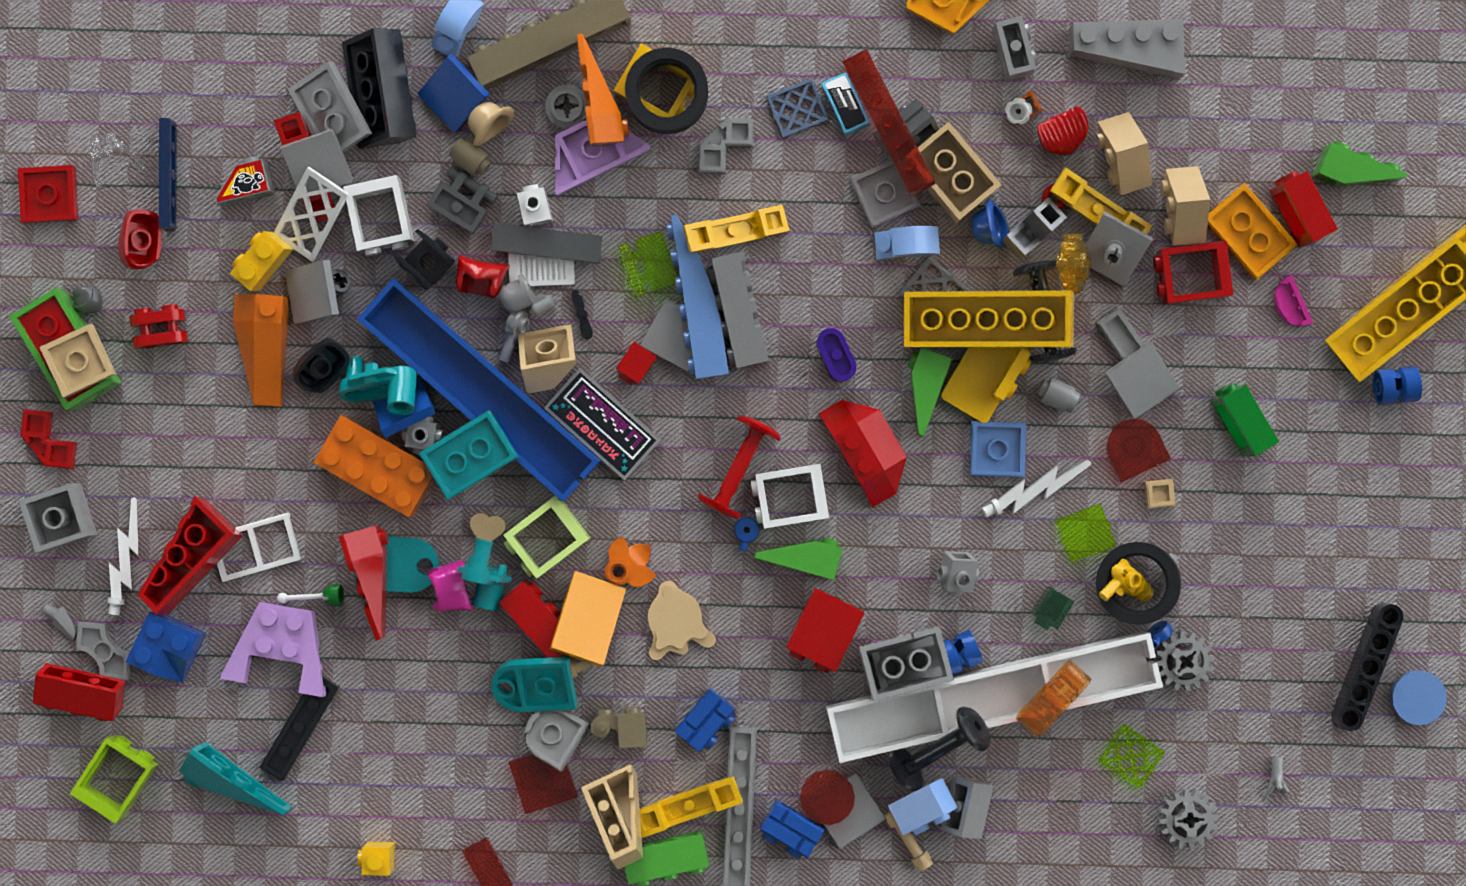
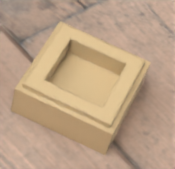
M1173 479L1144 481L1147 509L1176 506Z

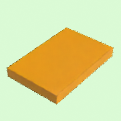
M1245 183L1209 212L1208 228L1220 241H1227L1228 251L1254 281L1259 279L1298 245Z
M574 571L550 650L602 667L626 588Z

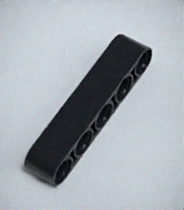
M1383 602L1378 603L1370 613L1332 710V721L1339 728L1347 731H1356L1364 722L1403 622V611L1397 605ZM1389 608L1392 612V618L1385 623L1382 615ZM1380 634L1382 643L1379 647L1375 648L1372 643L1375 635ZM1366 660L1372 662V669L1368 673H1364L1362 669L1363 663ZM1360 685L1362 687V694L1359 698L1354 699L1353 689ZM1351 711L1352 720L1348 724H1344L1342 720L1343 714Z

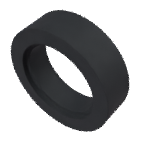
M657 48L643 54L632 65L626 78L625 96L630 112L643 127L659 134H676L689 129L703 115L708 102V82L702 66L690 54L676 48ZM671 65L685 71L693 82V100L689 107L679 115L673 117L657 116L647 110L641 101L640 86L644 77L651 70L659 66Z
M1131 542L1116 547L1103 559L1097 571L1096 590L1101 604L1114 618L1127 624L1144 625L1163 618L1174 608L1181 592V575L1176 562L1162 548L1145 542ZM1144 556L1152 559L1161 567L1166 579V589L1162 599L1154 607L1140 611L1132 610L1122 605L1114 594L1108 601L1100 598L1099 593L1112 580V567L1118 564L1121 559Z

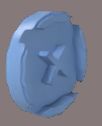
M1421 670L1404 673L1399 679H1396L1390 691V704L1393 710L1403 721L1414 725H1426L1437 720L1444 712L1447 702L1446 690L1442 682L1433 674Z

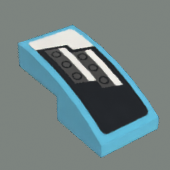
M846 72L821 83L822 89L833 108L834 115L845 136L870 126L864 108Z

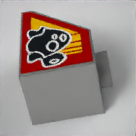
M258 156L243 159L242 164L235 165L215 198L216 204L225 207L274 195L275 190L268 162L259 159Z

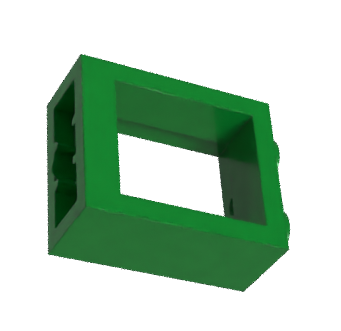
M1236 383L1228 384L1214 392L1216 397L1211 399L1210 402L1243 457L1257 456L1280 442L1246 384L1237 386Z

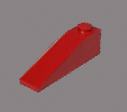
M379 524L338 536L350 572L354 571L357 574L355 586L357 593L362 599L366 598L367 603L364 604V610L376 641L386 637L388 554L386 545L389 544L387 532L385 529H381Z

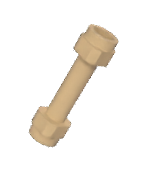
M888 811L884 815L886 822L890 828L895 827L912 854L911 862L919 872L930 867L933 862L927 850H921L911 832L902 835L891 811Z

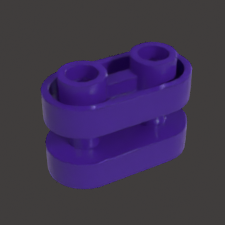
M834 328L823 330L816 341L817 350L829 376L834 381L846 382L856 372L855 359L843 334L839 330Z

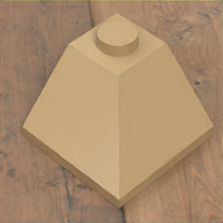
M571 324L526 332L524 334L520 333L518 335L520 366L527 394L554 389L576 365Z

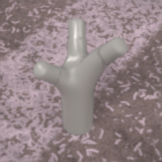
M1272 757L1271 779L1266 791L1262 794V797L1265 799L1273 792L1275 787H1277L1278 791L1289 792L1283 778V757Z

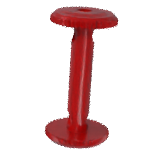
M744 415L738 416L737 420L750 427L749 434L744 439L728 470L718 495L714 500L700 493L698 495L699 501L705 506L734 519L741 518L742 514L728 508L730 499L735 495L759 447L760 440L764 435L777 441L781 439L780 434L773 428Z

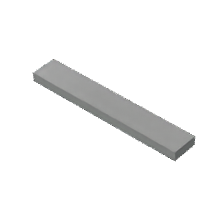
M730 726L727 778L734 776L743 803L726 809L722 886H750L757 727Z

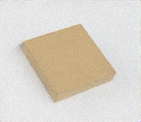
M88 324L40 347L63 398L72 396L116 375L93 324Z

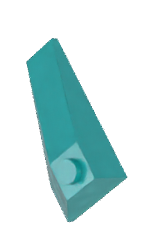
M207 742L193 747L179 770L184 775L183 779L193 787L199 786L202 789L283 816L292 808L291 805Z

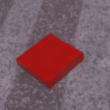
M75 166L18 168L21 223L78 220Z

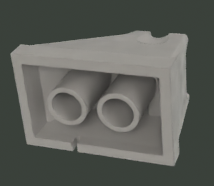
M940 626L858 647L872 702L954 681Z

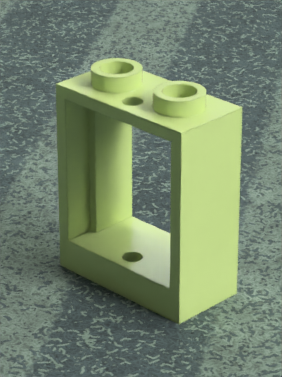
M555 495L505 533L504 537L507 540L504 542V545L512 555L516 553L523 561L520 565L529 577L534 575L537 579L587 542L590 536L565 503ZM552 508L576 541L539 568L515 535Z

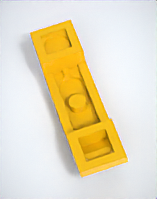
M1068 168L1063 169L1050 191L1064 204L1094 225H1097L1105 211L1145 234H1148L1152 225L1133 212L1124 210L1088 186L1087 181Z
M778 205L714 221L706 220L683 226L689 253L729 247L788 232L789 227L783 205Z
M734 776L686 790L640 808L642 838L714 811L719 812L742 804L743 800Z

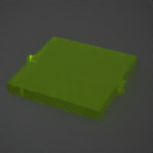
M1101 503L1055 520L1062 537L1060 542L1065 545L1071 562L1116 546L1110 530L1111 522L1107 521Z

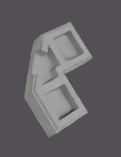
M726 118L699 144L698 173L726 174V147H753L754 118Z

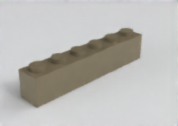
M576 1L570 6L571 9L563 13L555 11L547 15L546 20L539 24L532 22L521 28L522 32L513 36L510 33L505 34L496 40V44L489 47L482 45L471 51L472 55L467 56L479 83L488 90L577 49V34L582 33L588 44L631 24L630 16L623 1Z

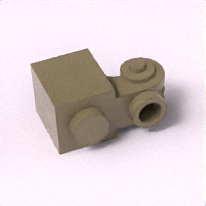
M624 707L623 712L612 713V708L596 709V717L591 723V731L595 736L603 738L609 734L611 729H614L618 733L619 748L647 747L646 711H640V707Z

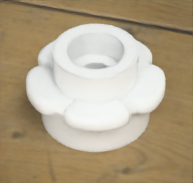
M1020 97L1014 98L1012 102H1008L1005 107L1008 121L1013 124H1025L1030 119L1029 115L1032 114L1031 104L1026 103L1025 99ZM1017 109H1021L1020 114L1016 112Z

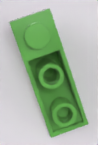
M1334 142V144L1330 143L1323 148L1312 175L1313 178L1335 187L1395 182L1406 178L1408 173L1400 171L1401 167L1394 163H1380L1375 161V156L1369 153L1360 152L1358 154L1349 150L1350 146L1341 142Z

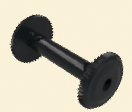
M1056 260L1034 262L1016 268L1013 271V277L1029 275L1032 291H1049L1045 271L1058 268L1061 265ZM1044 347L1045 353L1030 356V360L1034 363H1044L1064 359L1075 355L1078 349L1073 347L1061 350V347Z
M962 706L956 711L957 729L914 755H911L909 751L907 752L905 748L890 751L889 764L897 781L903 787L917 791L923 786L921 769L966 742L975 750L977 749V751L987 750L990 745V733L982 717L975 710Z

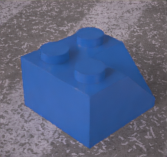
M151 611L145 619L126 659V663L147 673L184 683L207 633L170 615H158Z

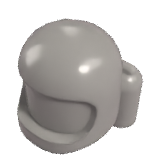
M523 273L518 275L517 280L503 285L499 292L502 305L510 312H519L531 307L528 310L529 313L537 316L555 307L551 294L547 296L545 294L534 295Z

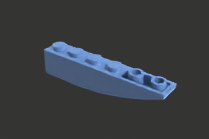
M672 215V223H667L669 240L675 239L676 250H671L673 267L679 266L680 277H676L675 281L677 294L683 293L684 304L679 305L681 320H687L689 331H684L683 333L686 348L691 347L693 358L688 359L690 375L695 374L696 380L728 376L721 320L711 284L698 253H689L682 223L677 215Z

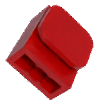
M814 587L786 644V648L790 649L789 655L800 661H804L806 657L815 662L813 667L825 673H829L830 669L836 672L865 612Z

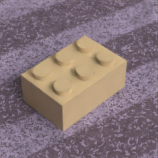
M949 122L904 160V163L955 224L1001 186V183Z

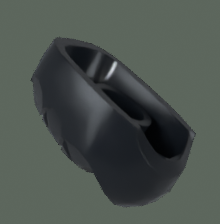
M330 337L325 338L300 357L293 369V380L304 391L322 394L344 372L349 364V354L338 342Z

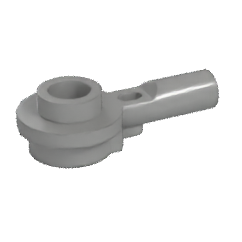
M521 310L519 312H511L505 327L504 339L506 341L498 358L499 360L509 363L518 335L520 333L524 334L528 329L530 320L528 319L527 312Z

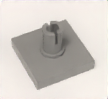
M1104 211L1077 256V261L1125 286L1153 238Z

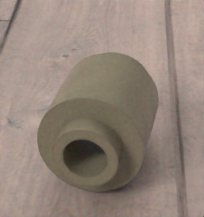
M460 138L449 152L453 162L473 177L478 174L482 176L491 165V162L488 161L490 155L480 147L473 146V142L469 139L464 140Z

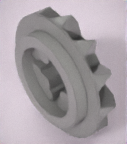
M561 85L553 89L547 96L545 102L546 114L549 120L557 127L568 129L583 122L586 118L585 107L587 106V101H585L584 92L578 87ZM566 96H568L571 105L579 106L575 107V109H570L569 118H567L564 110L555 108L564 105Z

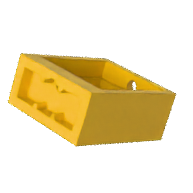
M640 43L613 90L615 96L627 102L625 83L628 72L639 57L652 49ZM664 65L663 67L687 80L669 113L662 111L643 99L641 101L651 113L660 117H673L686 110L683 106L688 98L693 100L694 85L685 71L675 66Z

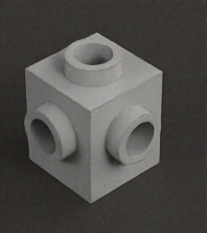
M427 417L403 429L402 441H406L405 447L412 448V453L418 454L443 438V430H440L441 424L433 423V417ZM419 430H423L425 432V438L423 440L417 439V433Z
M943 551L942 563L937 569L938 582L949 594L962 595L963 592L973 593L974 584L977 583L979 578L978 561L969 552Z

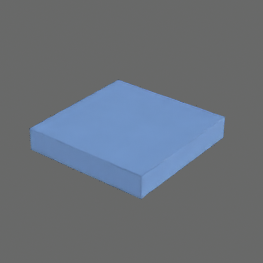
M971 421L969 476L1025 477L1026 423H982L980 421Z

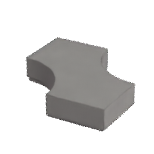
M79 621L76 649L88 653L95 659L99 666L100 675L131 680L132 665L126 663L130 652L119 648L112 641L108 632V623Z

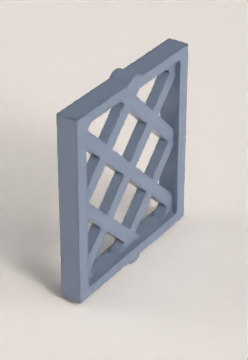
M812 78L766 96L782 138L828 121L821 102L822 98L819 97ZM802 86H805L802 93L794 90ZM809 86L813 88L815 93L814 99L805 95ZM787 93L785 100L776 97ZM791 93L800 97L797 106L788 102ZM803 99L813 102L809 111L800 107ZM773 100L782 103L779 112L775 111ZM816 104L820 106L822 116L812 113ZM785 106L795 109L791 118L782 114ZM798 111L807 114L804 123L795 120ZM810 116L818 119L817 121L807 124ZM780 118L790 121L786 130L782 129L779 121ZM793 123L801 126L790 131Z

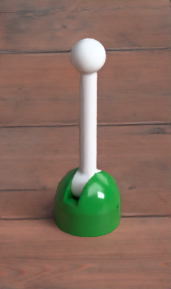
M335 584L326 587L323 593L287 595L286 593H280L277 596V600L283 604L290 600L323 599L328 606H342L344 603V589L341 584Z

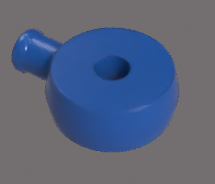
M743 517L734 526V534L740 541L738 549L741 551H747L748 543L753 542L759 535V524L753 518ZM745 527H749L750 532L745 533L743 529Z
M1160 621L1148 629L1147 632L1151 634L1153 647L1157 648L1159 643L1164 642L1172 635L1173 629L1167 621Z

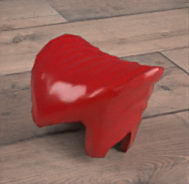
M1078 106L1071 108L1069 111L1050 116L1045 122L1037 126L1038 137L1044 151L1063 156L1072 155L1083 143L1089 130L1086 112Z
M459 255L456 274L458 291L495 299L510 265L479 261Z

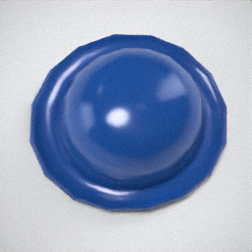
M988 199L986 207L975 212L971 218V230L977 241L983 244L994 243L999 249L1006 247L1002 239L1010 233L1009 225L1002 210L993 200Z

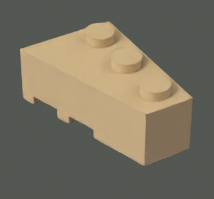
M630 764L581 787L611 861L618 870L643 858L637 773Z

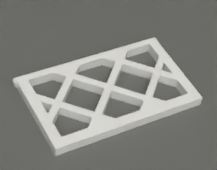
M308 167L274 233L291 248L311 262H314L349 193ZM310 176L317 180L320 190L307 192L306 184ZM333 191L341 196L336 207L331 208L327 192ZM321 194L325 209L313 212L309 196ZM299 198H303L307 213L295 216L294 207ZM327 214L328 222L324 230L319 231L315 216ZM309 217L313 233L301 235L297 220ZM289 221L292 223L295 237L289 238L282 233L286 223ZM314 237L316 245L313 251L310 252L305 248L302 239Z

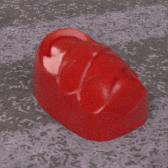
M135 209L127 212L123 219L118 240L120 261L127 268L133 270L147 268L159 260L162 246V230L159 228V216L155 212Z

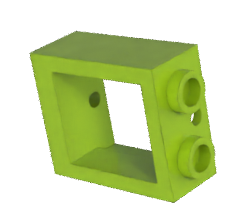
M112 735L105 738L70 792V795L115 824L125 818L159 765L153 761L154 757L150 753L134 749L130 746L131 742L121 735ZM113 748L145 768L122 805L90 785Z

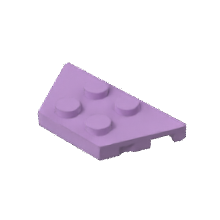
M587 120L556 134V195L560 196L651 151L649 144L642 141L629 130V136H624L625 143L592 146L589 142Z

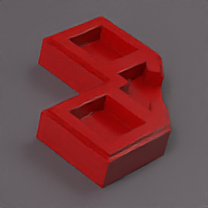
M23 409L20 436L35 452L43 466L74 469L77 442L50 439L53 412Z

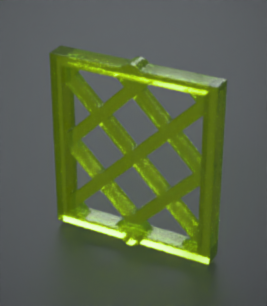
M1123 723L1098 761L1141 789L1165 751ZM1129 731L1140 739L1131 740ZM1125 732L1127 741L1117 743L1121 733ZM1145 742L1156 750L1146 751ZM1141 743L1143 752L1133 754L1132 744ZM1128 745L1130 755L1120 756L1118 747ZM1111 748H1115L1116 757L1107 759L1106 756ZM1157 753L1156 759L1149 765L1147 755ZM1144 756L1145 766L1136 767L1134 758ZM1131 759L1132 768L1123 770L1121 760ZM1117 761L1119 770L1110 765L1109 762ZM1146 769L1147 772L1142 780H1138L1137 771ZM1133 772L1134 780L1123 773Z

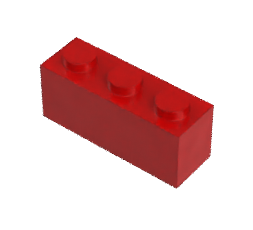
M524 580L501 600L499 604L547 658L563 657L565 654L550 650L561 611L553 602L550 601L548 604L540 596L543 594V591L534 581L529 583L527 580Z
M45 663L35 675L33 704L43 706L45 709L67 711L73 715L95 717L100 721H114L123 709L126 680Z

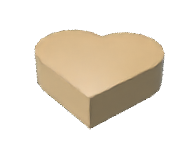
M478 513L471 518L470 527L477 538L494 541L505 532L506 523L502 517H489L487 514Z

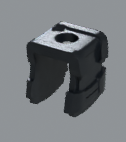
M417 229L415 232L423 240L405 259L396 251L393 255L395 261L403 270L412 275L424 289L429 290L454 264L455 260L445 252L449 247L438 237L432 240L428 235ZM427 254H432L436 258V265L432 269H424L421 265V259Z

